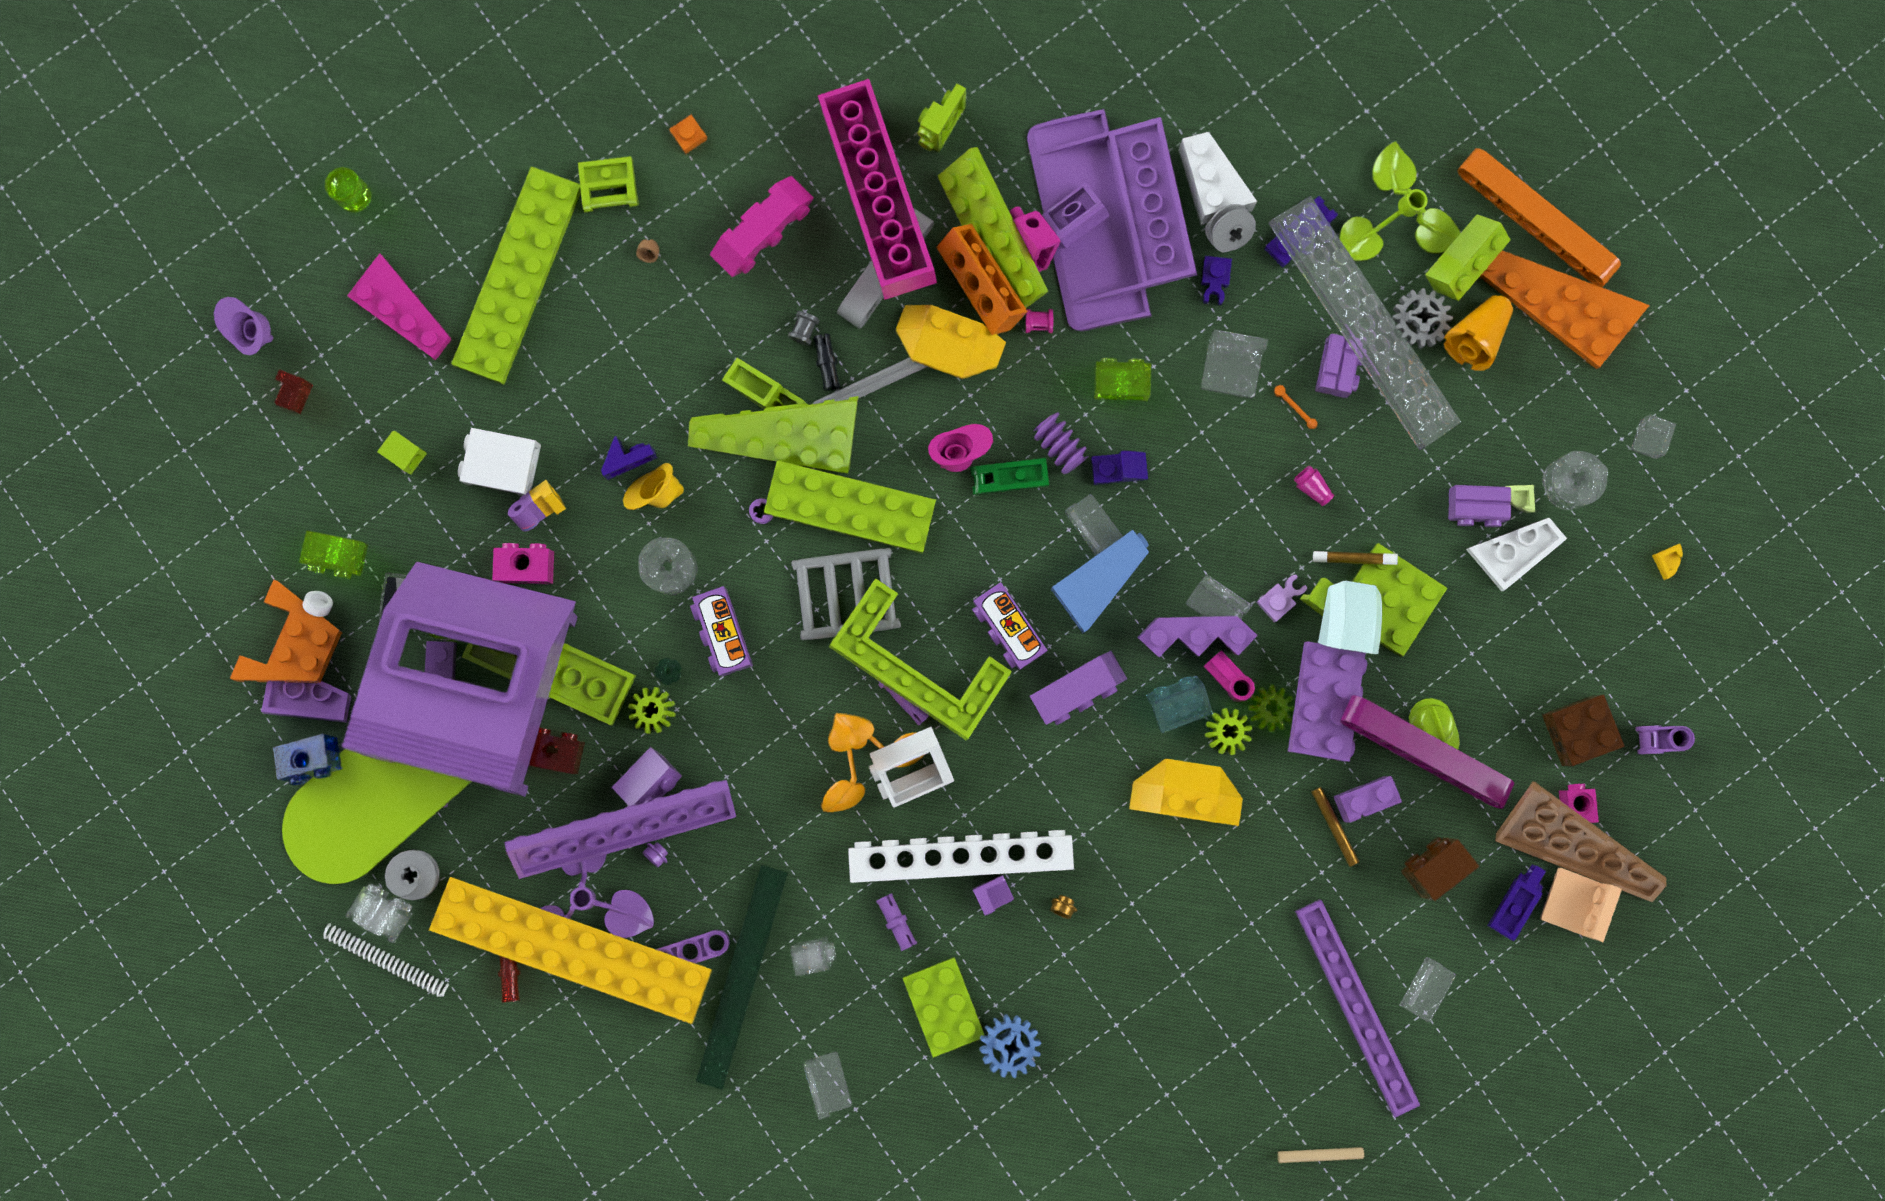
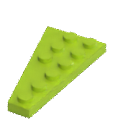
M859 396L849 397L848 400L835 401L834 399L824 400V403L810 405L800 403L769 407L763 411L755 412L745 410L741 411L740 414L724 415L722 413L692 417L689 422L688 446L771 461L778 460L790 464L848 474Z

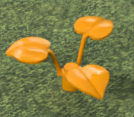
M835 714L834 725L828 742L830 748L834 751H847L851 780L838 781L827 791L821 806L823 812H838L849 809L858 804L864 797V785L856 783L857 775L852 748L855 750L863 748L867 744V739L879 749L885 747L872 736L874 726L867 719L847 714ZM916 733L905 734L898 738L895 742L900 741ZM924 755L917 757L911 761H908L904 764H901L897 767L901 768L910 766L919 761Z

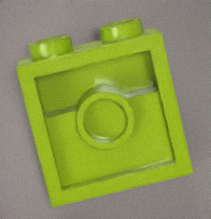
M957 83L952 91L947 90L942 99V105L933 101L929 109L927 107L923 109L918 119L920 123L917 133L920 136L918 144L926 150L932 151L934 149L940 152L966 108V88Z

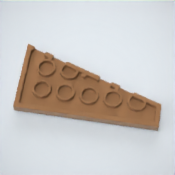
M1534 781L1496 833V842L1601 883L1616 886L1624 892L1653 902L1666 887L1665 876Z

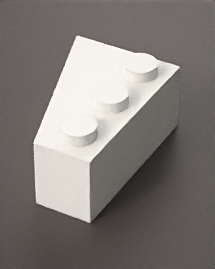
M1206 132L1183 138L1179 152L1200 225L1208 223L1217 211L1230 204H1240L1246 207L1249 212L1252 211L1257 200L1211 134Z

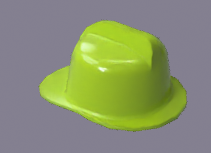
M1433 698L1417 702L1410 711L1409 723L1458 750L1460 745L1459 734L1454 717L1448 706L1442 701Z

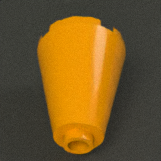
M1493 295L1450 329L1444 337L1446 338L1444 348L1448 354L1461 365L1464 362L1473 365L1470 368L1472 370L1484 371L1490 368L1495 361L1513 313L1510 300L1501 295Z

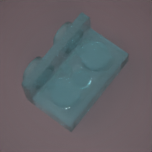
M1198 676L1184 677L1178 683L1158 687L1146 695L1152 706L1161 733L1213 714L1205 685Z

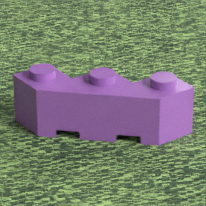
M1238 616L1156 617L1137 638L1157 657H1160L1177 638L1196 656H1200L1216 638L1235 655H1239L1258 635Z

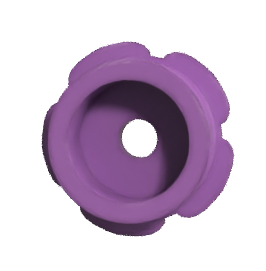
M657 842L654 845L648 843L647 848L642 852L657 868L663 862L665 864L668 862L665 858L668 852Z

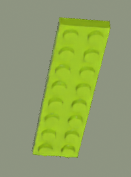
M531 166L451 363L454 367L497 383L505 384L581 194L580 184Z

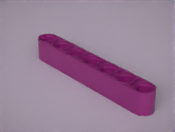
M1352 695L1340 720L1344 726L1495 808L1504 809L1515 784L1513 780L1369 700Z

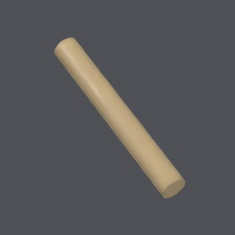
M1362 1147L1278 1151L1279 1163L1364 1159Z

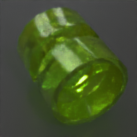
M336 168L326 177V192L347 212L355 213L362 211L370 203V188L350 168Z

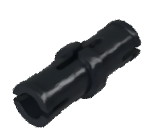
M822 334L814 336L818 355L816 364L817 368H820L823 390L830 391L831 387L832 390L839 389L841 386L836 369L838 361L837 357H834L831 335L824 334V337H822Z

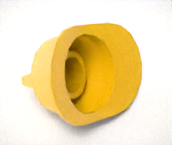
M664 463L635 480L627 489L623 498V504L628 510H635L647 504L656 508H665L684 492V488L673 475L672 465Z

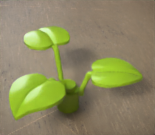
M1397 142L1391 143L1379 154L1373 165L1372 176L1374 183L1380 190L1389 191L1393 189L1394 194L1405 195L1399 200V210L1375 228L1364 217L1349 219L1344 223L1340 231L1339 251L1344 257L1354 261H1366L1375 257L1383 247V240L1377 232L1401 214L1406 217H1412L1417 214L1416 221L1420 226L1416 229L1415 237L1419 246L1426 252L1433 254L1443 253L1460 235L1458 227L1445 212L1436 208L1424 209L1428 199L1422 190L1409 189L1416 180V168Z

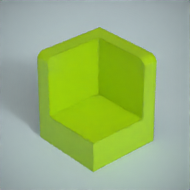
M396 431L391 432L377 451L410 475L427 454Z
M1321 578L1310 595L1303 594L1300 600L1323 616L1328 588L1334 584L1326 578Z

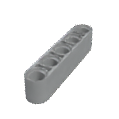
M913 208L923 238L925 239L933 227L934 221ZM872 260L837 311L838 315L859 329L863 327L884 297Z

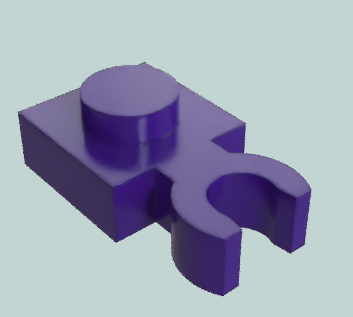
M1204 257L1201 285L1209 286L1203 295L1204 304L1208 303L1209 295L1215 294L1218 297V305H1222L1225 294L1221 287L1228 288L1231 258Z

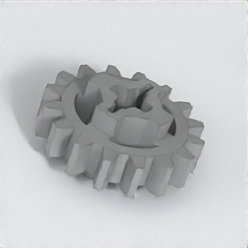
M1422 288L1418 295L1414 290H1411L1408 293V298L1403 295L1399 299L1400 304H1396L1393 308L1398 313L1391 318V321L1398 323L1393 328V331H1401L1402 334L1399 340L1409 339V347L1417 342L1419 349H1422L1426 342L1429 347H1433L1436 344V340L1439 342L1445 337L1443 333H1447L1451 329L1446 324L1453 319V316L1446 315V312L1451 307L1443 306L1442 303L1445 298L1436 299V291L1434 290L1429 295H1426L1425 288ZM1415 303L1414 310L1406 312L1407 307ZM1438 325L1436 331L1428 335L1430 327Z

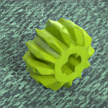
M658 687L653 688L652 694H650L648 688H643L644 698L634 694L633 698L638 701V704H629L628 708L636 710V713L629 715V719L636 720L639 718L635 728L640 729L645 725L644 731L647 734L651 733L652 727H654L656 733H661L662 727L660 723L670 727L671 723L666 717L676 716L675 712L668 711V708L675 706V702L668 701L665 703L669 693L664 692L659 696L660 689ZM653 703H655L654 707L658 708V713L652 714L651 718H649L650 713H646L647 707H652Z
M1224 708L1221 711L1222 718L1217 713L1211 715L1216 724L1206 722L1205 726L1213 729V732L1205 733V738L1214 737L1215 740L1210 742L1209 746L1214 748L1220 744L1219 754H1224L1226 748H1228L1229 754L1235 755V746L1240 751L1245 750L1241 740L1251 741L1252 738L1244 735V731H1251L1252 726L1243 727L1242 724L1248 719L1246 715L1237 720L1239 710L1234 709L1229 716V711L1227 708ZM1224 726H1232L1234 728V732H1231L1234 734L1233 738L1223 736L1222 732H1225L1223 730Z

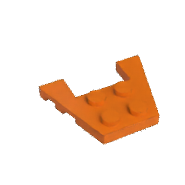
M273 580L264 603L290 612L268 663L263 664L240 655L230 679L237 682L283 681L286 683H320L342 632L324 617H316L307 613L303 608V601L280 582Z

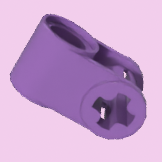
M1662 725L1635 727V730L1639 732L1640 744L1637 754L1685 751L1690 749L1695 741L1694 733L1685 726L1662 727ZM1675 732H1679L1682 735V743L1679 746L1673 742Z

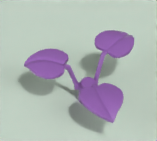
M606 854L562 867L568 875L582 874L579 888L573 890L570 895L571 906L566 915L557 906L550 905L540 908L568 919L572 917L576 909L588 910L593 905L609 909L604 918L605 925L610 933L622 938L635 936L652 928L654 925V918L649 905L636 892L630 890L617 891L612 897L611 904L596 900L594 891L585 887L587 872L598 871L606 860Z

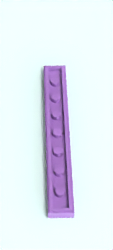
M1319 899L1296 910L1295 913L1392 1115L1397 1117L1420 1106L1322 900Z

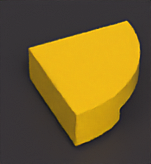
M1681 544L1652 555L1663 580L1669 579L1677 572L1683 556Z

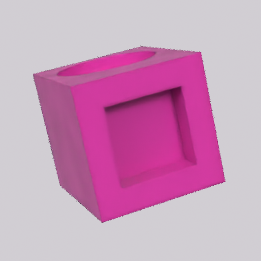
M1568 784V790H1559V800L1590 823L1599 822L1595 789H1585V784ZM1577 796L1583 801V806L1579 811L1574 808L1573 804Z

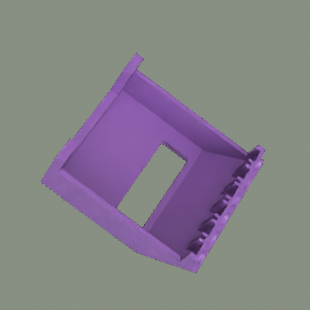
M416 562L383 611L342 748L366 757L422 768L485 784L500 791L525 797L528 786L523 784L566 634L569 626L575 627L577 616L573 612L576 601ZM415 629L517 655L518 658L508 691L504 693L399 666L409 630Z

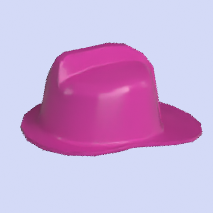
M966 425L934 437L928 446L929 455L933 461L940 464L941 468L951 472H961L966 470L974 459L986 454L993 443V435L989 428L983 425Z

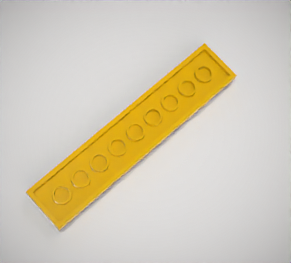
M452 877L449 878L429 928L432 932L691 1024L694 1022L712 969Z

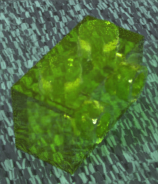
M1102 358L1101 362L1096 361L1094 367V399L1148 401L1151 396V363H1144V359L1138 358L1129 359L1128 362H1117L1116 358Z
M306 530L299 563L308 565L307 571L324 574L325 569L335 571L334 576L351 579V575L361 576L368 544Z

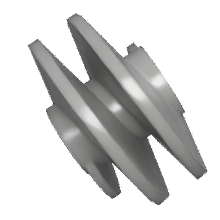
M1230 204L1222 207L1214 214L1205 226V234L1218 251L1222 253L1229 252L1244 246L1252 238L1256 222L1246 207L1240 204Z
M408 850L399 853L391 859L385 873L388 889L394 895L407 900H418L429 896L436 889L440 877V870L435 859L430 854L421 850ZM412 871L417 872V877L414 879L409 878V873Z

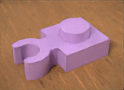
M1293 575L1286 580L1284 589L1279 584H1276L1256 602L1274 623L1296 605L1292 597L1299 596L1307 590L1306 585L1299 590H1295L1292 587V582L1298 577L1297 575Z

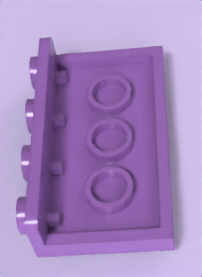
M1304 642L1288 752L1350 762V757L1353 756L1355 751L1354 731L1344 726L1340 720L1351 696H1363L1361 681L1362 675L1365 674L1367 669L1366 653L1338 649L1314 642Z

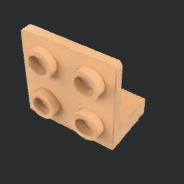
M1558 868L1540 919L1587 938L1604 942L1622 889L1597 882L1563 868Z

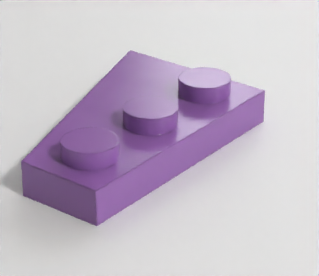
M268 681L261 712L270 715L347 722L351 695L322 681L320 683Z

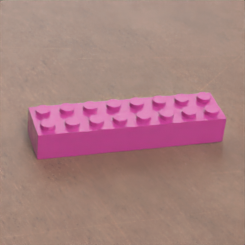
M867 79L818 95L821 110L884 299L886 300L937 283L935 271L870 80Z

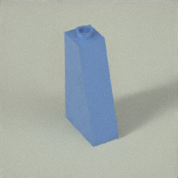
M1133 530L1051 588V591L1082 634L1092 626L1149 553L1147 550L1149 544L1141 533L1136 535Z

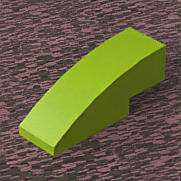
M736 358L722 379L723 382L762 409L806 403L783 388L781 384L739 358Z

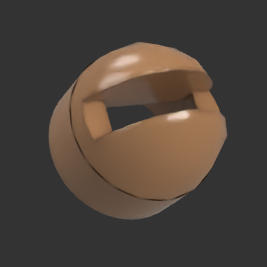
M644 239L638 245L636 255L643 262H655L658 258L659 246L652 239Z

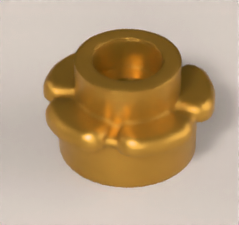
M1059 895L1058 899L1053 898L1051 901L1050 911L1060 917L1071 919L1073 912H1077V909L1073 906L1074 901L1066 896Z

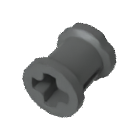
M797 311V320L793 331L789 332L787 337L799 344L810 346L811 334L815 325H818L820 320L809 313Z

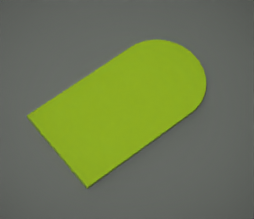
M344 749L303 785L290 800L282 824L285 849L294 866L311 879L328 884L354 881L366 875L472 781L394 761L390 763Z

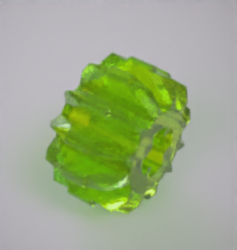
M1270 685L1268 693L1262 687L1258 689L1260 697L1256 695L1250 697L1257 704L1256 706H1248V711H1256L1257 713L1250 720L1254 722L1261 719L1258 729H1264L1268 723L1269 732H1274L1276 725L1280 730H1284L1286 727L1283 720L1289 723L1292 722L1293 718L1287 712H1294V706L1288 707L1287 703L1291 702L1294 698L1292 696L1283 698L1286 689L1281 688L1276 694L1275 685ZM1269 701H1272L1273 706L1278 708V711L1273 713L1274 716H1271L1270 711H1266V706L1271 705Z

